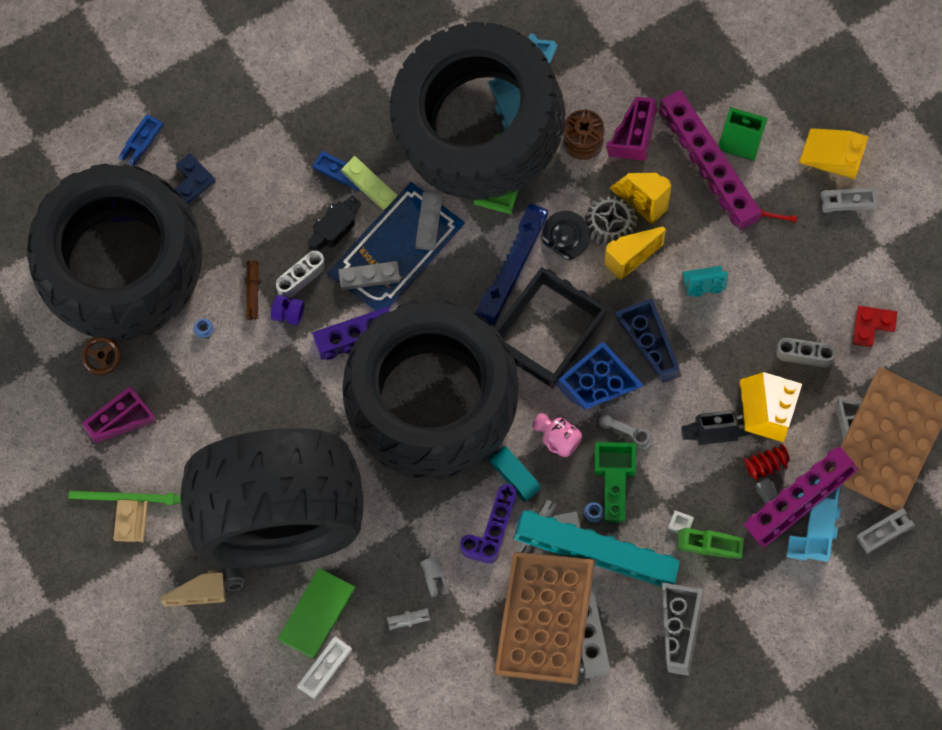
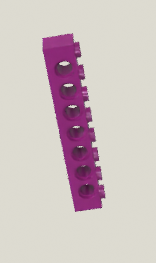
M680 89L661 99L659 108L661 116L667 118L671 131L679 137L680 145L683 149L686 148L688 150L691 162L697 164L701 177L709 182L712 194L718 196L720 206L723 210L728 211L731 223L734 226L737 225L739 230H742L759 221L762 214L761 210L682 90ZM680 113L682 114V116H676L674 114ZM685 128H690V129H692L693 131L687 132V131H685L684 129H685ZM700 143V144H702L703 146H702V147H697V146H695L694 144ZM704 159H711L712 162H706ZM721 174L723 177L717 178L714 175ZM730 189L733 193H726L724 190ZM735 205H741L743 208L737 209Z

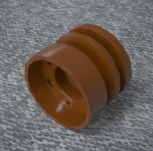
M585 109L577 110L566 118L563 145L571 157L579 160H589L601 152L605 131L604 122L601 117L594 111Z

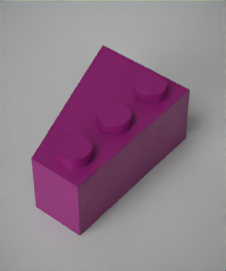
M635 97L625 113L622 123L616 128L614 136L606 145L608 156L647 161L657 114L654 98Z
M129 386L82 422V427L96 444L156 422V419Z

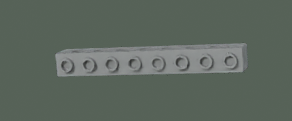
M577 512L553 516L559 522L565 524L572 523L577 528H580ZM593 585L591 587L588 607L589 616L587 617L585 631H590L593 636L591 638H584L579 668L580 673H584L585 679L610 674V665ZM590 650L595 651L597 656L589 658L586 656V652Z

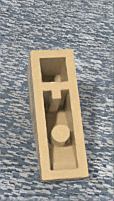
M216 570L208 571L207 574H201L162 596L163 606L226 602L224 575Z

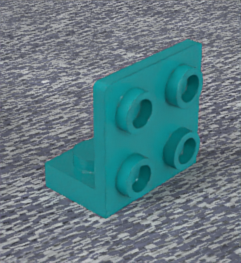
M722 266L682 272L686 295L699 297L704 293L712 292V294H718L723 292V290H726L729 276L728 271L723 272Z

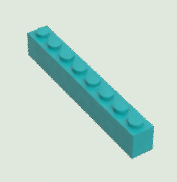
M531 510L521 513L513 540L566 557L594 560L597 567L662 587V583L675 584L680 563L679 560L674 559L671 555H661L649 548L642 549L636 547L631 542L617 541L612 536H602L590 529L583 530L577 528L575 524H565L559 522L556 518L543 517Z

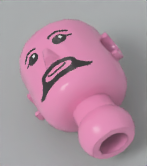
M540 413L532 424L535 431L544 433L542 437L544 445L551 452L561 457L570 456L582 439L580 430L563 418H556L550 421L546 414Z

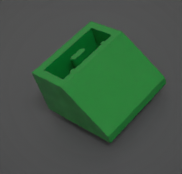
M730 107L718 145L720 150L724 153L755 161L768 118Z

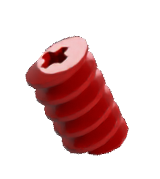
M780 444L779 448L774 446L772 452L767 449L764 454L759 452L757 457L751 455L749 460L744 458L748 473L756 481H758V474L766 478V471L773 475V468L781 472V465L787 470L790 461L788 451L783 444Z

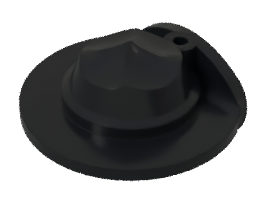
M568 210L559 211L551 215L545 222L542 231V242L558 255L568 260H573L580 256L588 247L590 241L589 226L578 213Z

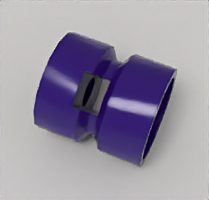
M276 295L271 309V319L280 322L286 320L289 324L299 326L305 302L294 298L289 301L288 297Z

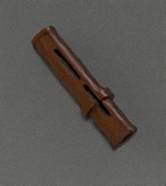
M249 260L246 262L247 277L245 278V284H247L246 319L253 320L254 317V320H257L259 318V262L252 260L251 264Z

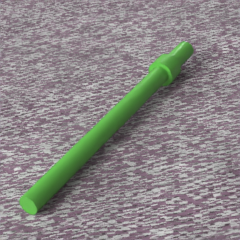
M69 491V499L132 500L165 503L166 505L181 503L180 495H175V493L161 495Z

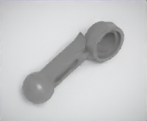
M610 414L600 416L599 425L605 430L613 429L631 437L633 443H636V448L645 450L653 444V436L649 430L628 426L614 420V417ZM641 434L647 435V439L644 442L637 441Z

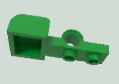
M595 442L594 476H605V523H625L626 476L635 477L636 443Z

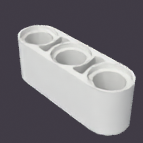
M318 251L308 253L281 275L276 281L278 295L291 298L321 274L325 268L322 253ZM313 261L320 262L318 265L311 264ZM298 273L305 274L303 277H296ZM284 285L290 286L287 290H283L281 287Z

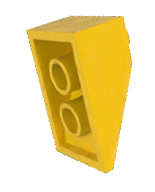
M810 128L799 163L855 180L869 136L852 131Z
M659 227L611 241L606 246L604 265L621 281L664 245L666 229Z

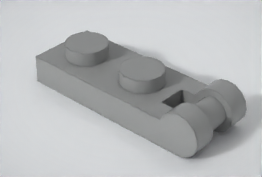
M876 188L825 190L820 193L821 200H823L822 212L824 213L877 209L878 206ZM836 198L837 202L831 203V199Z
M902 508L858 534L856 539L864 551L869 554L904 532L909 531L915 524L912 520L908 519L906 516L907 512ZM900 520L902 525L898 526L895 521Z

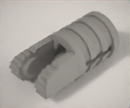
M438 557L422 561L420 564L431 597L438 595L436 581L443 595L448 594L449 590L440 568Z

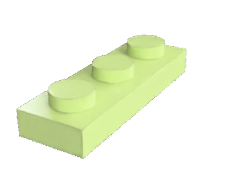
M356 156L341 169V172L383 211L398 196Z

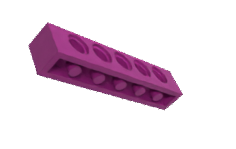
M840 446L830 450L825 458L813 464L811 469L804 475H800L791 486L783 489L775 499L767 502L758 513L751 515L747 522L744 523V526L756 541L765 548L858 472V467ZM832 467H835L834 471L829 472ZM816 480H819L818 484L813 485ZM803 493V496L797 499V496ZM787 506V509L781 512L782 508ZM772 519L769 524L765 525L767 520Z

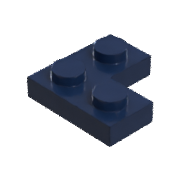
M191 153L176 164V168L187 179L174 189L183 197L187 204L216 182V179Z

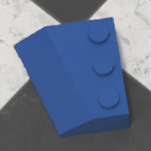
M601 342L559 378L556 384L559 390L571 402L585 410L644 386L604 342Z

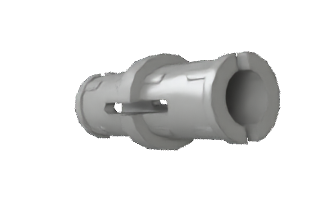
M428 608L413 612L405 611V614L387 617L389 629L392 630L404 626L409 628L413 624L430 621Z

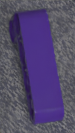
M504 484L498 489L483 538L465 535L461 539L460 550L466 558L488 564L494 563L498 559L516 502V490L512 485ZM506 493H509L510 496H508L507 501H506V504H505V503H504V496L506 495ZM499 511H503L507 515L503 518H499L496 516V513ZM498 530L501 534L493 537L490 535V532ZM467 543L475 545L472 550H467L464 546ZM486 549H492L495 553L493 555L488 556L484 553V551Z

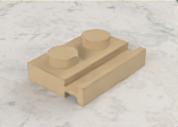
M118 500L114 541L144 542L148 510L147 501Z

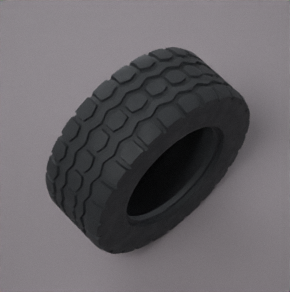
M483 22L467 23V26L458 24L448 27L446 32L443 29L430 36V41L427 39L415 48L416 52H411L402 65L403 68H400L396 75L395 86L392 87L390 121L392 122L393 133L400 147L421 178L437 190L448 195L452 194L455 197L464 199L471 197L473 200L488 199L489 196L497 198L507 195L508 191L515 192L525 186V182L530 183L541 173L540 170L548 166L553 158V154L556 153L562 139L560 136L563 135L565 128L566 112L563 94L546 56L525 35L495 23L487 22L484 25ZM488 77L505 80L520 90V106L516 117L510 126L493 140L478 145L465 146L450 143L437 135L436 121L440 107L447 96L460 85L474 79Z

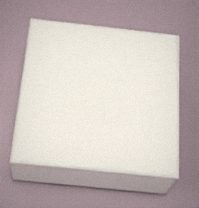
M674 511L668 531L678 534L680 529L691 528L694 517Z

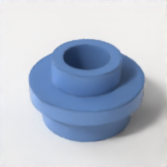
M199 319L194 324L193 329L196 336L207 338L213 333L214 327L210 320ZM205 326L207 330L201 331V327Z
M595 502L589 503L584 509L586 520L591 523L601 521L604 517L602 505ZM595 510L598 512V515L592 516L590 512Z

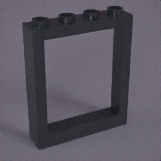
M541 267L495 329L503 338L543 284L595 317L554 373L507 344L516 366L553 389L559 378L563 376L605 319L607 308L601 301H595L590 298L585 291L574 288L568 280H562L557 277L556 273L552 270H546Z

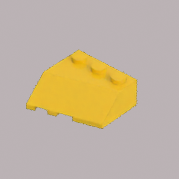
M628 173L609 188L621 199L624 198L626 203H630L631 208L651 225L668 210L671 191L670 181L664 176L661 177L658 173Z
M764 372L740 379L745 431L784 443L802 384Z

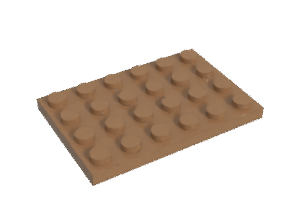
M878 367L840 446L859 469L842 485L896 512L902 509L942 427V397L882 367ZM832 467L829 472L834 471L835 467Z
M513 552L495 675L577 684L595 566L594 560Z

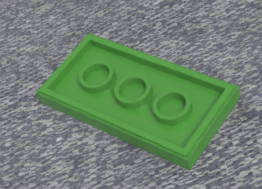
M318 568L279 635L278 640L315 659L354 592L355 586Z

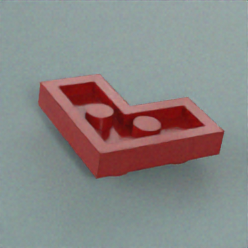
M858 305L853 345L873 347L875 329L895 332L898 311Z

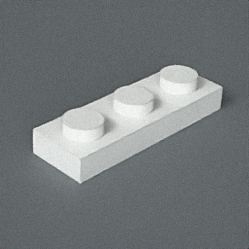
M334 637L297 687L315 700L352 651V648L337 637Z

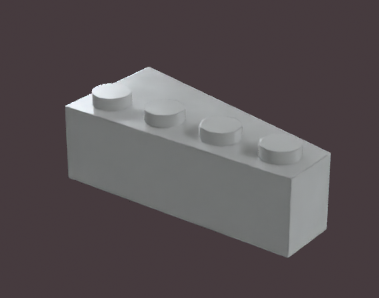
M662 583L667 669L669 673L689 676L704 601L703 589Z

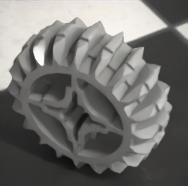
M609 195L606 197V200L600 197L599 203L593 201L592 207L589 206L587 208L588 213H585L584 217L589 226L591 240L597 238L596 243L599 244L603 241L606 247L613 240L616 241L620 237L634 234V230L637 228L635 223L637 222V216H635V210L630 209L631 204H625L624 198L618 201L617 196L614 199H610ZM616 211L620 212L625 217V219H623V217L618 216ZM613 215V219H612L613 221H612V223L610 224V227H608V226H609V220H611V216ZM596 223H599L600 226H603L605 228V231L601 230L596 225Z

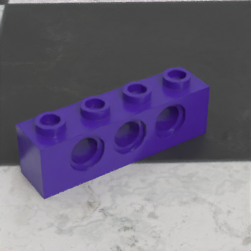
M388 307L312 332L320 359L331 360L337 357L338 354H349L358 337L352 338L350 335L353 333L361 335L374 319L381 314L390 312ZM335 339L341 340L339 344L331 343Z

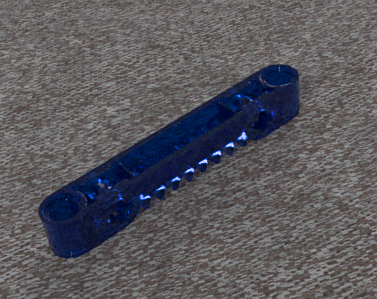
M534 203L528 205L519 223V233L516 235V241L514 240L513 247H510V254L506 255L503 267H500V274L496 275V280L486 290L476 310L493 327L549 214L548 209Z

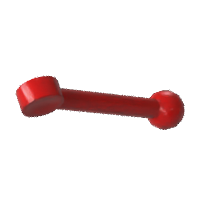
M760 209L762 212L761 218L763 216L790 220L792 223L797 222V217L795 215H792L791 217L784 216L779 214L764 212L763 209Z

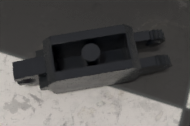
M350 196L343 203L338 201L335 205L329 207L322 219L320 218L315 222L313 226L314 234L308 240L311 252H320L325 245L335 247L355 226L354 215L361 206V202L358 199Z
M732 410L699 414L695 417L694 423L681 427L682 440H697L698 445L738 441V437L752 434L745 431L743 415L736 416V413Z

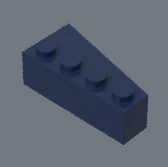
M651 298L616 311V320L659 380L665 383L681 377L680 368L653 299Z

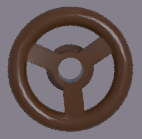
M91 338L82 349L81 358L83 365L89 372L96 375L111 373L117 368L121 360V350L118 343L111 338ZM97 342L109 343L104 349L97 351L90 349ZM114 349L115 359L113 363L109 367H107V364L110 363L112 358L110 351ZM101 353H105L103 359H99ZM87 355L94 356L101 369L94 368L89 363Z

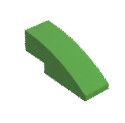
M686 527L678 530L676 550L708 556L741 559L744 538L710 530L700 531Z

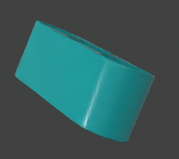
M503 446L488 458L491 465L508 484L515 488L516 494L524 502H527L542 490L537 480L506 446Z

